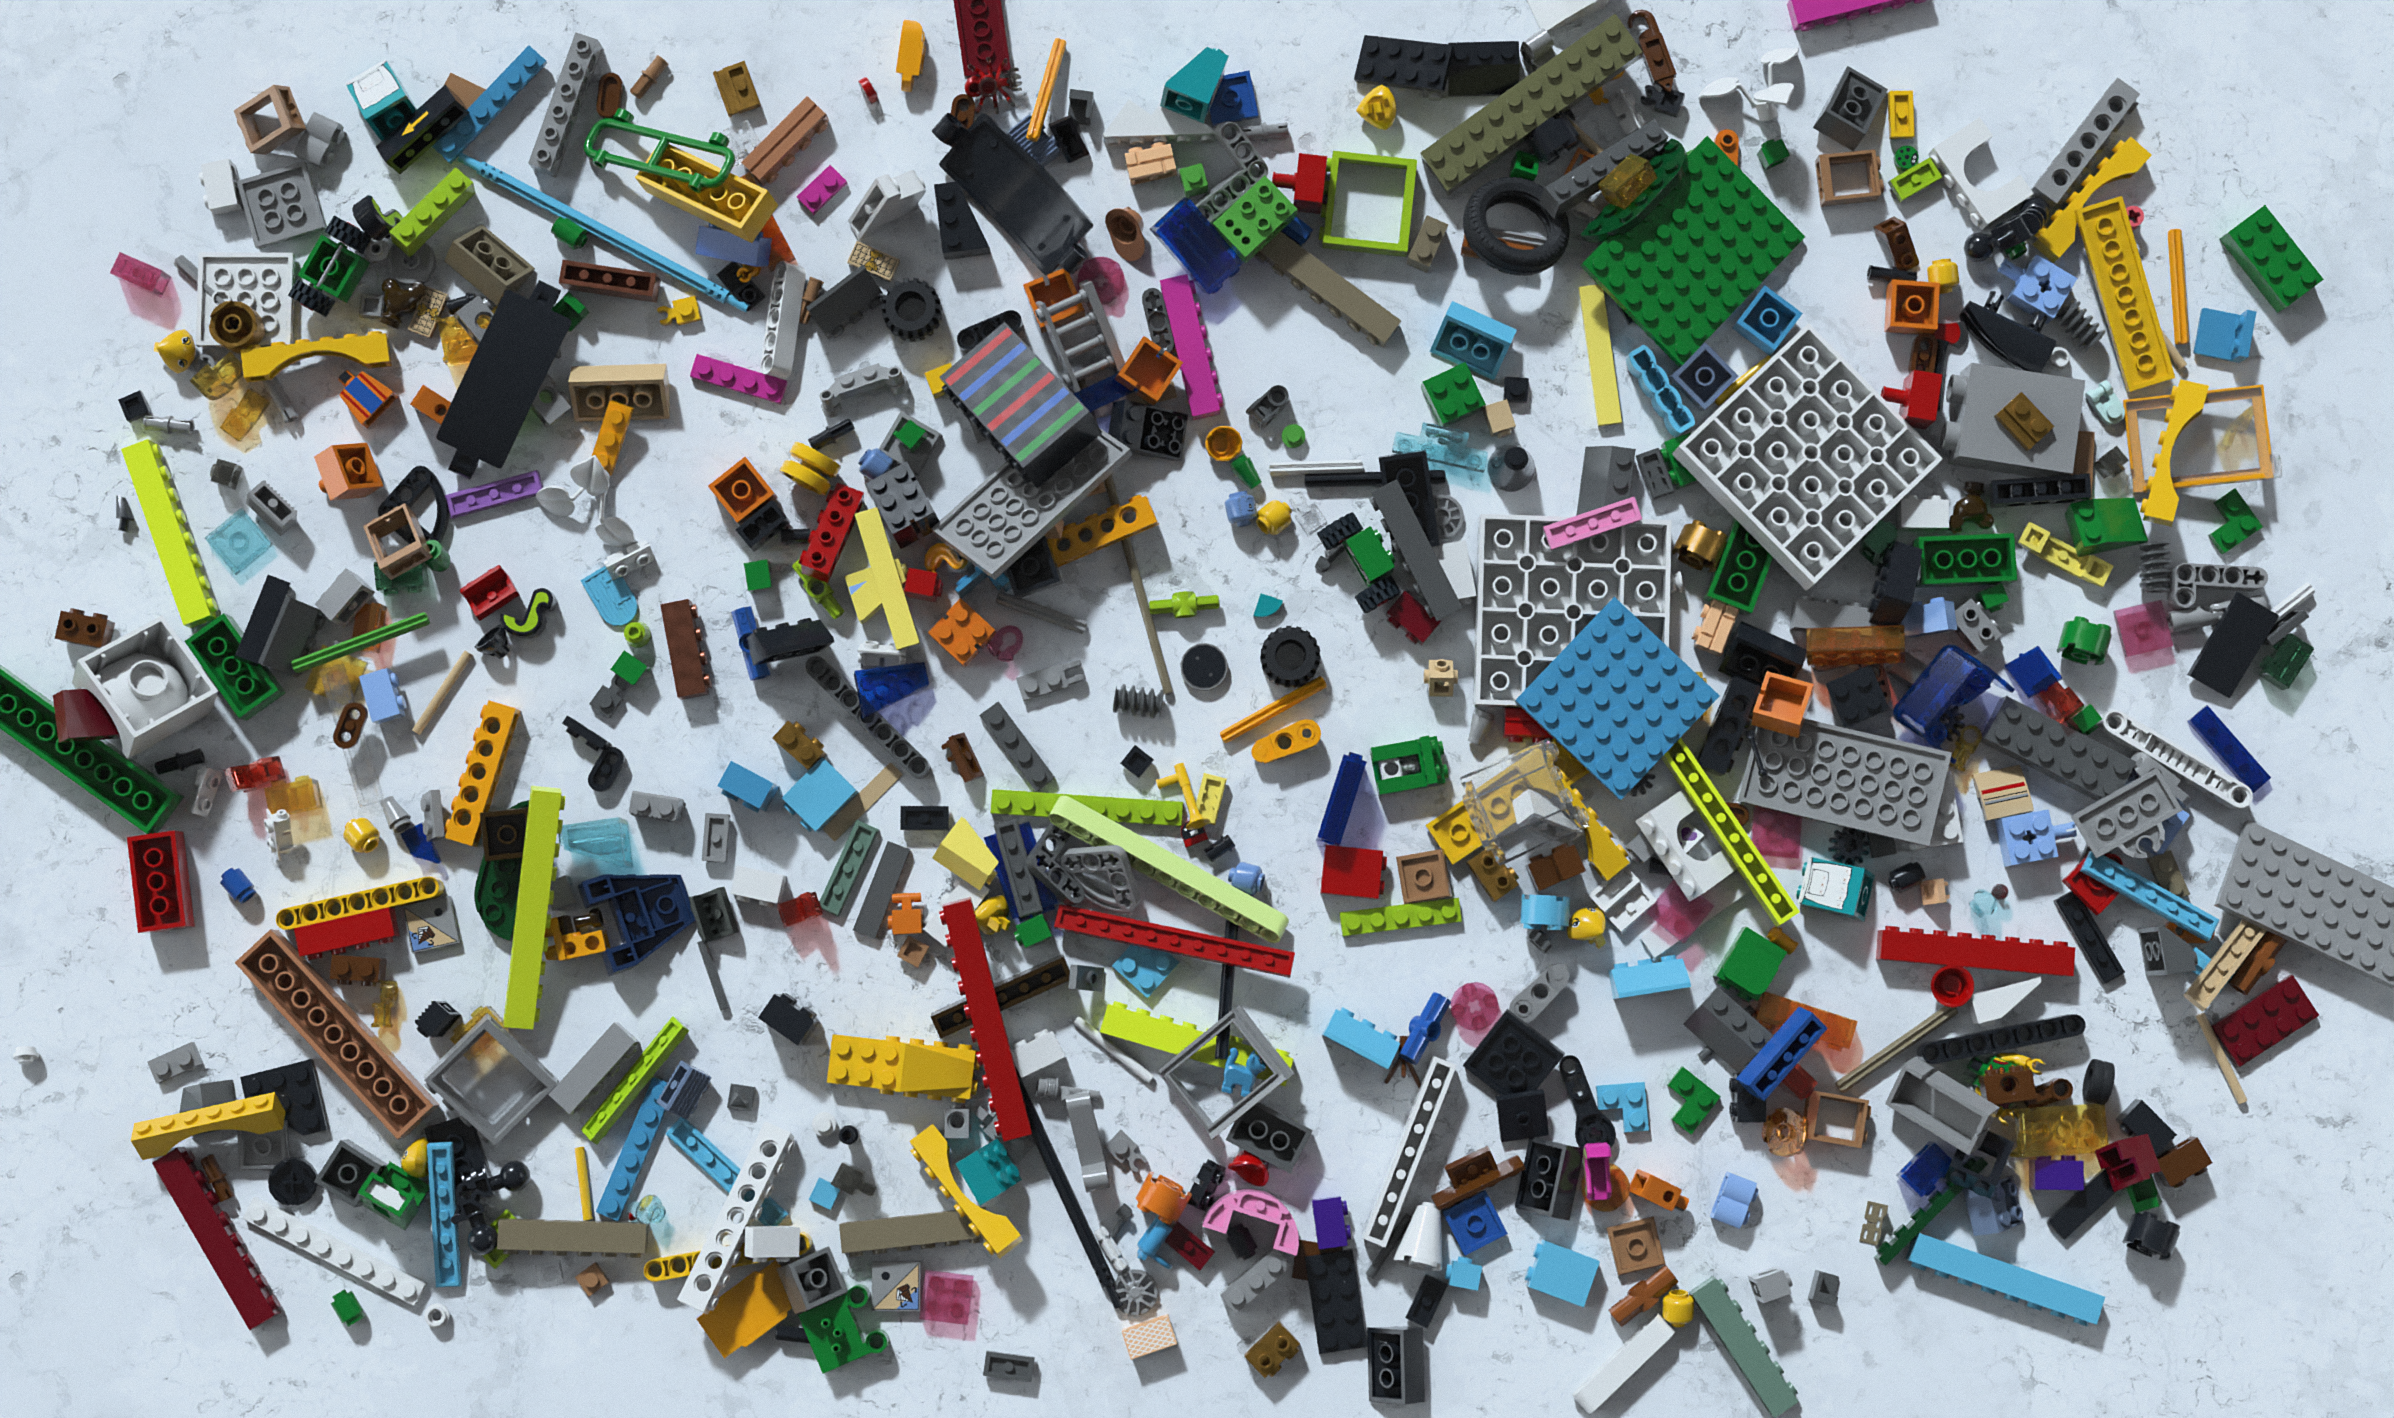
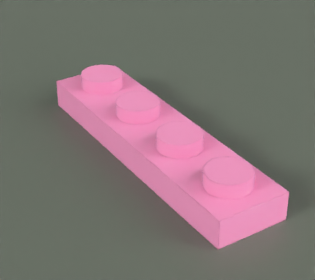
M1634 496L1544 526L1543 530L1549 548L1553 550L1641 521L1642 516Z

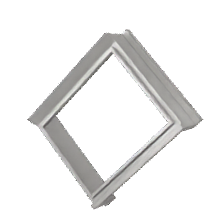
M1241 1005L1227 1013L1158 1070L1206 1130L1211 1140H1214L1223 1130L1295 1074ZM1233 1022L1274 1074L1213 1123L1173 1071Z

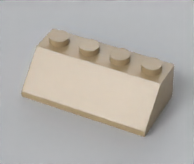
M666 364L571 367L568 385L575 422L603 421L609 401L611 400L634 408L631 420L670 418L669 378Z

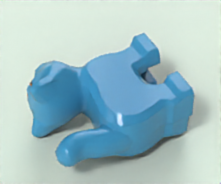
M1231 1048L1230 1056L1227 1058L1224 1068V1081L1221 1091L1231 1094L1233 1093V1088L1239 1085L1241 1086V1096L1246 1097L1253 1091L1257 1074L1265 1071L1266 1063L1255 1053V1050L1248 1057L1246 1066L1236 1063L1238 1051L1236 1048Z

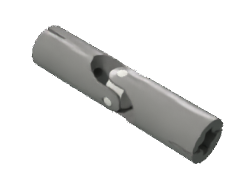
M2263 595L2248 597L2267 608ZM2231 600L2209 606H2198L2167 612L2166 622L2168 629L2171 633L2218 624L2224 614L2223 609H2227Z

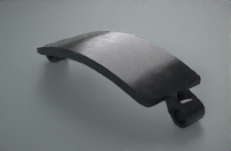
M982 113L969 129L952 114H945L932 129V133L941 142L952 147L940 161L939 166L955 182L957 181L1000 224L1044 275L1047 276L1053 273L1059 265L1068 273L1074 275L1089 258L1088 253L1079 243L1093 227L1089 217L1044 167L987 114Z
M539 280L529 299L511 290H507L503 295L436 435L437 440L457 449L448 468L449 471L471 480L479 460L499 469L503 467L572 323L569 318L552 311L561 293L560 289Z

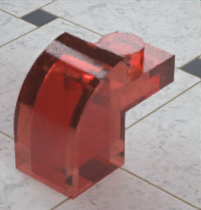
M2052 674L2032 687V692L2047 708V714L2061 724L2076 715L2084 707L2083 702L2070 687L2064 689Z
M280 756L261 758L248 765L229 767L224 770L231 793L240 791L246 793L259 790L286 779Z
M816 891L812 893L806 892L797 898L779 903L776 906L784 929L823 915Z

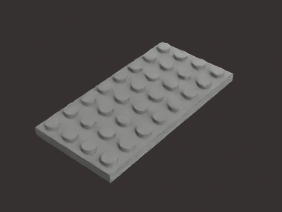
M1101 429V435L1038 488L1031 482L1027 485L1019 476V472L1005 462L931 530L936 537L995 580L1130 458L1132 452L1130 448Z
M1805 719L1799 738L1756 726V736L1754 739L1763 767L1767 770L1768 774L1763 778L1758 775L1759 767L1751 746L1738 802L1921 846H1930L1952 752Z
M2247 820L2244 822L2214 906L2389 988H2393L2394 887L2252 821Z

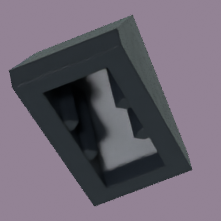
M1071 115L1049 124L1068 163L1090 154L1078 121Z

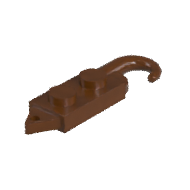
M1642 9L1636 10L1628 18V27L1630 29L1633 28V21L1638 17L1646 20L1649 29L1639 36V46L1643 51V57L1653 84H1658L1670 94L1677 73L1662 33H1660L1656 19L1651 12Z

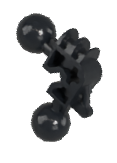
M2040 198L2026 200L2022 204L2020 211L2011 215L2009 220L1998 223L1990 231L1992 234L1987 235L1979 232L1967 237L1963 248L1965 255L1971 261L1983 262L1991 257L1994 248L1998 246L2002 252L2028 240L2046 224L2050 214L2049 205Z
M520 1161L508 1162L502 1167L500 1174L493 1177L489 1176L484 1163L482 1164L481 1171L477 1172L472 1167L470 1175L465 1176L462 1171L460 1172L463 1182L457 1186L455 1191L457 1198L455 1205L457 1206L454 1216L451 1217V1222L458 1224L469 1220L472 1230L467 1238L468 1246L476 1254L487 1255L493 1252L497 1247L498 1240L496 1229L485 1223L483 1215L487 1214L485 1205L479 1203L482 1196L487 1199L495 1197V1191L502 1188L512 1192L524 1189L530 1180V1170L527 1165ZM465 1188L475 1190L470 1194V1199L462 1197V1194L466 1192Z

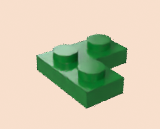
M2236 488L2213 502L2227 521L2208 535L2221 554L2226 553L2263 527Z
M1683 1066L1680 1067L1667 1084L1668 1087L1685 1099V1102L1671 1120L1692 1135L1721 1096Z

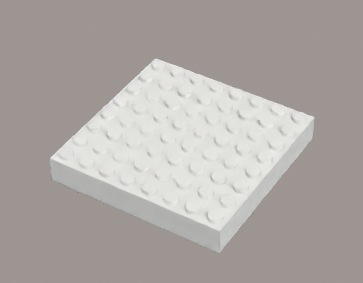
M1809 323L1672 453L1806 591L1943 459Z
M1480 514L1478 517L1473 707L1521 708L1515 700L1613 597L1620 601L1669 647L1672 520L1642 519L1641 521L1550 550L1543 527L1571 517Z

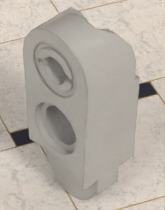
M2136 751L2131 757L2132 760L2136 761V764L2130 776L2136 780L2158 768L2180 806L2186 808L2191 798L2179 788L2178 784L2181 780L2149 755Z
M1561 963L1551 964L1514 996L1509 1010L1525 1023L1533 1021L1569 983L1570 971L1568 967ZM1540 985L1547 988L1548 994L1543 997L1539 996L1535 992V988ZM1526 1005L1528 1007L1527 1013H1521L1519 1007Z

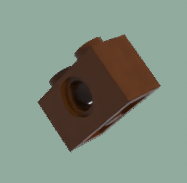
M2023 1065L2010 1066L2007 1072H2000L1999 1069L1985 1070V1075L1978 1076L1981 1096L1995 1105L2037 1099L2032 1069H2024ZM2006 1078H2009L2012 1083L2009 1091H2004L2002 1088V1082Z

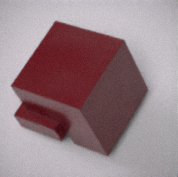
M2148 1134L2118 1140L2095 1150L2100 1168H2107L2106 1171L2114 1192L2150 1179L2151 1175L2161 1172Z

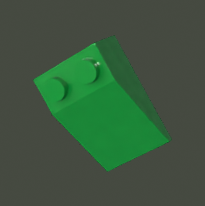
M2101 498L2071 503L2064 514L2078 557L2148 542L2135 498Z

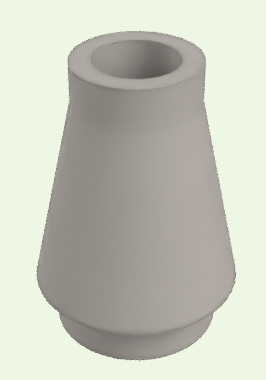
M1477 708L1475 714H1472L1467 741L1481 746L1485 736L1495 723L1493 721L1495 715Z
M393 796L386 797L380 802L389 829L399 833L406 830L412 824L410 821L411 816L396 802Z

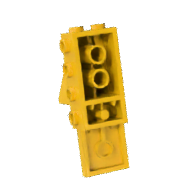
M832 1034L827 1083L879 1089V1094L894 1095V1091L903 1092V1096L917 1098L918 1093L928 1094L927 1099L942 1100V1096L952 1097L951 1102L966 1103V1099H972V1095L977 1094L978 1080H974L975 1070L980 1069L976 1056L978 1050H972V1045L958 1044V1048L948 1047V1042L934 1041V1045H925L923 1039L910 1038V1043L900 1042V1037L886 1035V1040Z

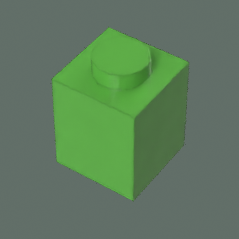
M1202 163L1179 169V177L1185 198L1208 192V182Z

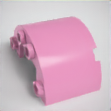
M1258 1189L1232 1191L1219 1198L1204 1217L1202 1227L1225 1234L1233 1210L1276 1223L1278 1226L1272 1245H1274L1273 1249L1297 1256L1299 1236L1296 1223L1288 1208L1270 1193Z

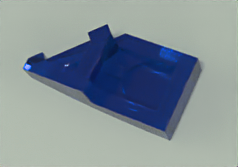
M423 822L400 833L413 857L425 859L436 864L442 862L434 843L427 842L426 835L423 832Z

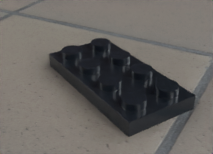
M1364 35L1354 80L1356 83L1444 93L1455 48L1449 44Z
M1353 1249L1304 1256L1319 1354L1367 1347Z

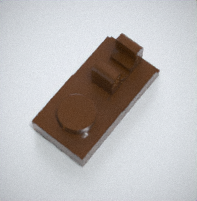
M965 733L948 737L949 740L941 746L942 750L950 748L952 755L947 760L948 762L955 761L958 772L964 782L973 781L984 776Z

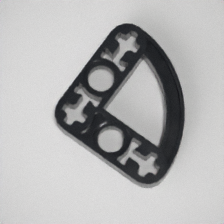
M416 466L381 503L378 508V515L380 517L386 514V508L392 509L404 503L411 508L431 486L437 503L436 523L432 533L428 532L422 525L420 526L426 540L430 538L429 540H436L441 543L449 522V508L445 489L430 469L425 466ZM419 472L422 474L426 472V481L423 482L420 480L416 484V486L419 487L418 490H416L413 486L408 484L410 481L415 484L419 479L417 474ZM405 488L412 491V497L408 501L400 499V492ZM401 528L395 530L409 544L416 541L413 532L403 534Z

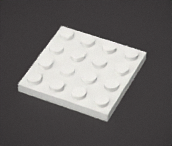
M199 252L196 346L223 347L213 339L209 331L211 313L220 304L214 299L216 294L224 301L245 303L260 315L265 329V336L258 344L261 347L271 346V343L274 342L293 344L294 299L289 297L288 294L295 284L296 255L294 253ZM203 281L215 291L212 296L203 288Z

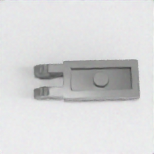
M1076 660L1064 665L1059 664L1017 677L1016 680L1023 701L1068 688V685L1086 680L1085 674H1078L1068 679L1065 677L1064 671L1078 668L1082 665L1081 661Z

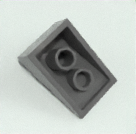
M1847 66L1813 128L1854 151L1866 135L1888 89Z

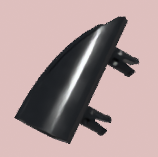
M1990 291L1984 307L1972 301L1966 304L1959 315L1960 320L1965 323L1967 330L1980 344L2017 370L2042 372L2057 343L2056 340L2040 333L2047 320L2046 315L2037 323L2039 312H2033L2027 327L1997 313L2004 300V296L2001 294L1994 303L1996 291Z

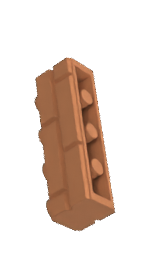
M806 96L741 162L742 166L762 186L766 183H773L779 176L777 172L783 166L786 168L790 166L795 160L794 155L800 149L802 151L807 149L812 142L810 139L816 133L821 134L828 127V116Z

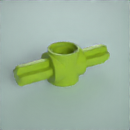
M797 560L792 565V568L803 580V587L817 605L822 604L833 619L841 617L845 611L832 595L834 593L833 589L826 582L802 574L801 564ZM817 583L824 584V591L819 595L813 594V586Z
M1193 591L1173 593L1172 599L1149 602L1150 614L1173 613L1175 618L1194 617L1197 611L1218 609L1220 607L1218 595L1196 597Z

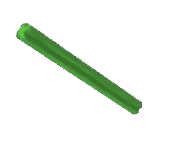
M422 612L292 661L293 670L296 673H300L430 624L427 613Z

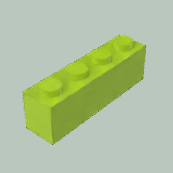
M455 167L389 231L392 243L411 257L476 193L473 181Z

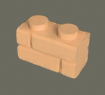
M1157 142L1151 145L1152 148L1142 150V147H1134L1129 149V153H1125V162L1130 184L1136 185L1177 176L1171 144L1165 145V142Z
M1712 600L1709 605L1704 604L1700 617L1703 618L1700 627L1696 626L1691 639L1695 640L1693 646L1720 657L1724 652L1739 610L1716 600Z

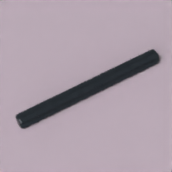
M1429 470L1431 484L1445 483L1446 474L1444 470ZM1381 472L1305 474L1304 477L1305 487L1383 486Z
M1226 919L1224 938L1237 940L1238 925ZM1222 964L1218 1021L1232 1010L1235 966ZM1230 1025L1216 1037L1215 1059L1227 1060Z

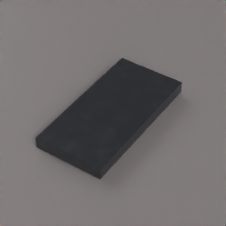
M2236 592L2187 675L2230 698L2280 615L2245 595Z

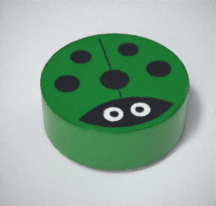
M1902 146L1894 154V164L1900 170L1907 171L1917 164L1919 159L1918 152L1911 146Z

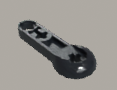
M1567 1055L1560 1060L1558 1068L1576 1114V1142L1580 1148H1584V1145L1587 1143L1607 1142L1611 1149L1616 1138L1615 1127L1597 1108L1579 1059L1573 1055ZM1571 1059L1575 1061L1576 1070L1573 1073L1564 1071L1563 1063L1565 1060ZM1580 1073L1581 1078L1576 1079L1578 1084L1584 1085L1585 1088L1582 1090L1581 1096L1578 1093L1572 1092L1575 1084L1573 1080L1568 1082L1566 1077H1573ZM1592 1128L1602 1132L1598 1142L1594 1138L1590 1139L1589 1133H1592L1590 1131Z

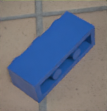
M709 223L708 226H699L695 254L755 267H766L769 265L772 238L764 237V232L760 231L755 240L750 243Z

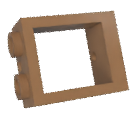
M272 85L234 110L237 124L241 128L245 144L250 153L267 155L306 130L291 89L288 86ZM273 102L282 127L262 138L253 114Z
M1875 149L1819 155L1815 160L1820 207L1877 201L1884 191L1883 180L1879 179L1878 170L1881 168L1880 157L1876 156ZM1865 162L1869 193L1834 196L1830 165Z
M405 503L363 526L378 566L390 580L433 557L416 514ZM409 523L416 541L388 556L381 538Z
M1807 1090L1800 1138L1862 1148V1144L1866 1143L1868 1131L1865 1129L1866 1120L1870 1119L1871 1106L1868 1105L1869 1100ZM1820 1098L1857 1104L1852 1140L1814 1134Z

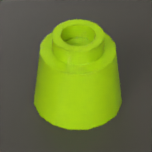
M631 622L624 629V637L631 647L641 648L650 641L651 631L645 623Z

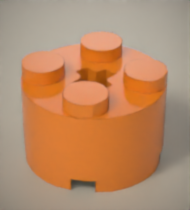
M1149 1172L1135 1197L1138 1201L1137 1207L1146 1213L1152 1211L1158 1214L1159 1220L1171 1225L1173 1221L1177 1222L1192 1194L1188 1191L1187 1195L1182 1192L1184 1187L1163 1175H1159L1158 1178L1152 1177L1154 1172Z

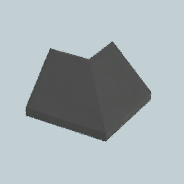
M233 1080L184 1087L179 1113L235 1101ZM220 1130L207 1131V1132H203V1133L214 1132V1131H220Z

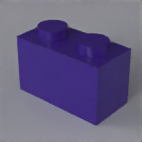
M2036 1155V1159H2029V1188L2035 1190H2084V1161L2076 1160L2075 1155H2061V1160H2051V1155Z
M1341 1196L1311 1199L1318 1249L1348 1246L1347 1240L1351 1239L1350 1225H1345L1344 1215H1348L1346 1200L1342 1201Z

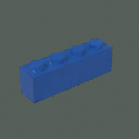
M1798 1007L1738 1075L1736 1080L1750 1094L1765 1101L1828 1028L1812 1012Z

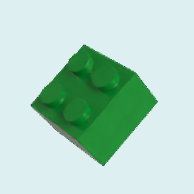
M1466 362L1431 377L1421 384V389L1440 429L1482 411L1486 405Z

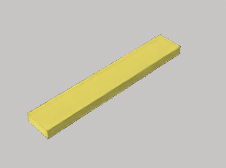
M1598 284L1581 286L1578 290L1597 426L1621 424L1622 418L1604 290Z
M878 507L856 513L855 518L896 650L920 644Z

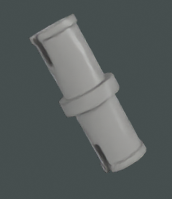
M1263 122L1257 126H1240L1249 141L1262 139L1264 142L1271 138L1289 137L1287 122L1278 124H1266V122Z
M145 415L143 428L144 430L164 431L165 434L170 435L173 432L192 435L195 423L194 420L176 419L171 415L165 417Z

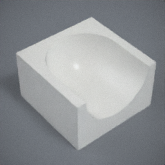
M163 615L79 659L72 680V684L76 689H88L105 707L119 732L122 741V752L127 759L210 714L218 694L214 684Z

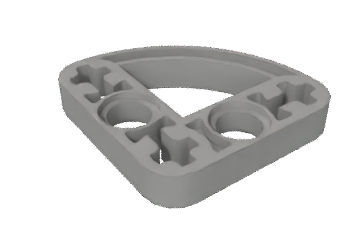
M1107 845L1071 848L1061 857L1060 863L1062 868L1082 886L1084 897L1094 904L1113 911L1130 912L1140 903V893L1127 853L1122 847ZM1088 855L1096 856L1099 863L1091 862ZM1106 871L1114 895L1108 894L1094 886L1081 872ZM1116 874L1123 875L1127 883L1120 882Z

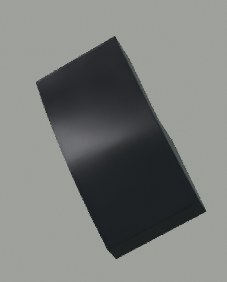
M731 261L716 276L739 302L750 304L747 311H750L766 296L752 279L748 282L740 281L739 278L743 275L741 274L737 277V271L741 267L736 262Z

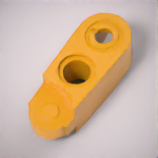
M905 19L902 25L896 73H902L901 91L912 92L915 75L919 76L923 72L926 53L925 33L920 23Z
M1300 720L1255 741L1251 750L1252 757L1255 761L1266 764L1311 749L1320 740V727L1313 720ZM1305 729L1311 731L1309 738H1305L1302 735ZM1281 737H1287L1291 741V746L1288 749H1281L1278 746L1277 741Z

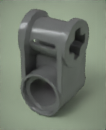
M1281 385L1271 387L1245 413L1247 415L1251 414L1260 424L1259 427L1261 429L1265 428L1287 406L1289 402L1287 389ZM1276 392H1281L1285 395V399L1280 403L1272 400V395Z

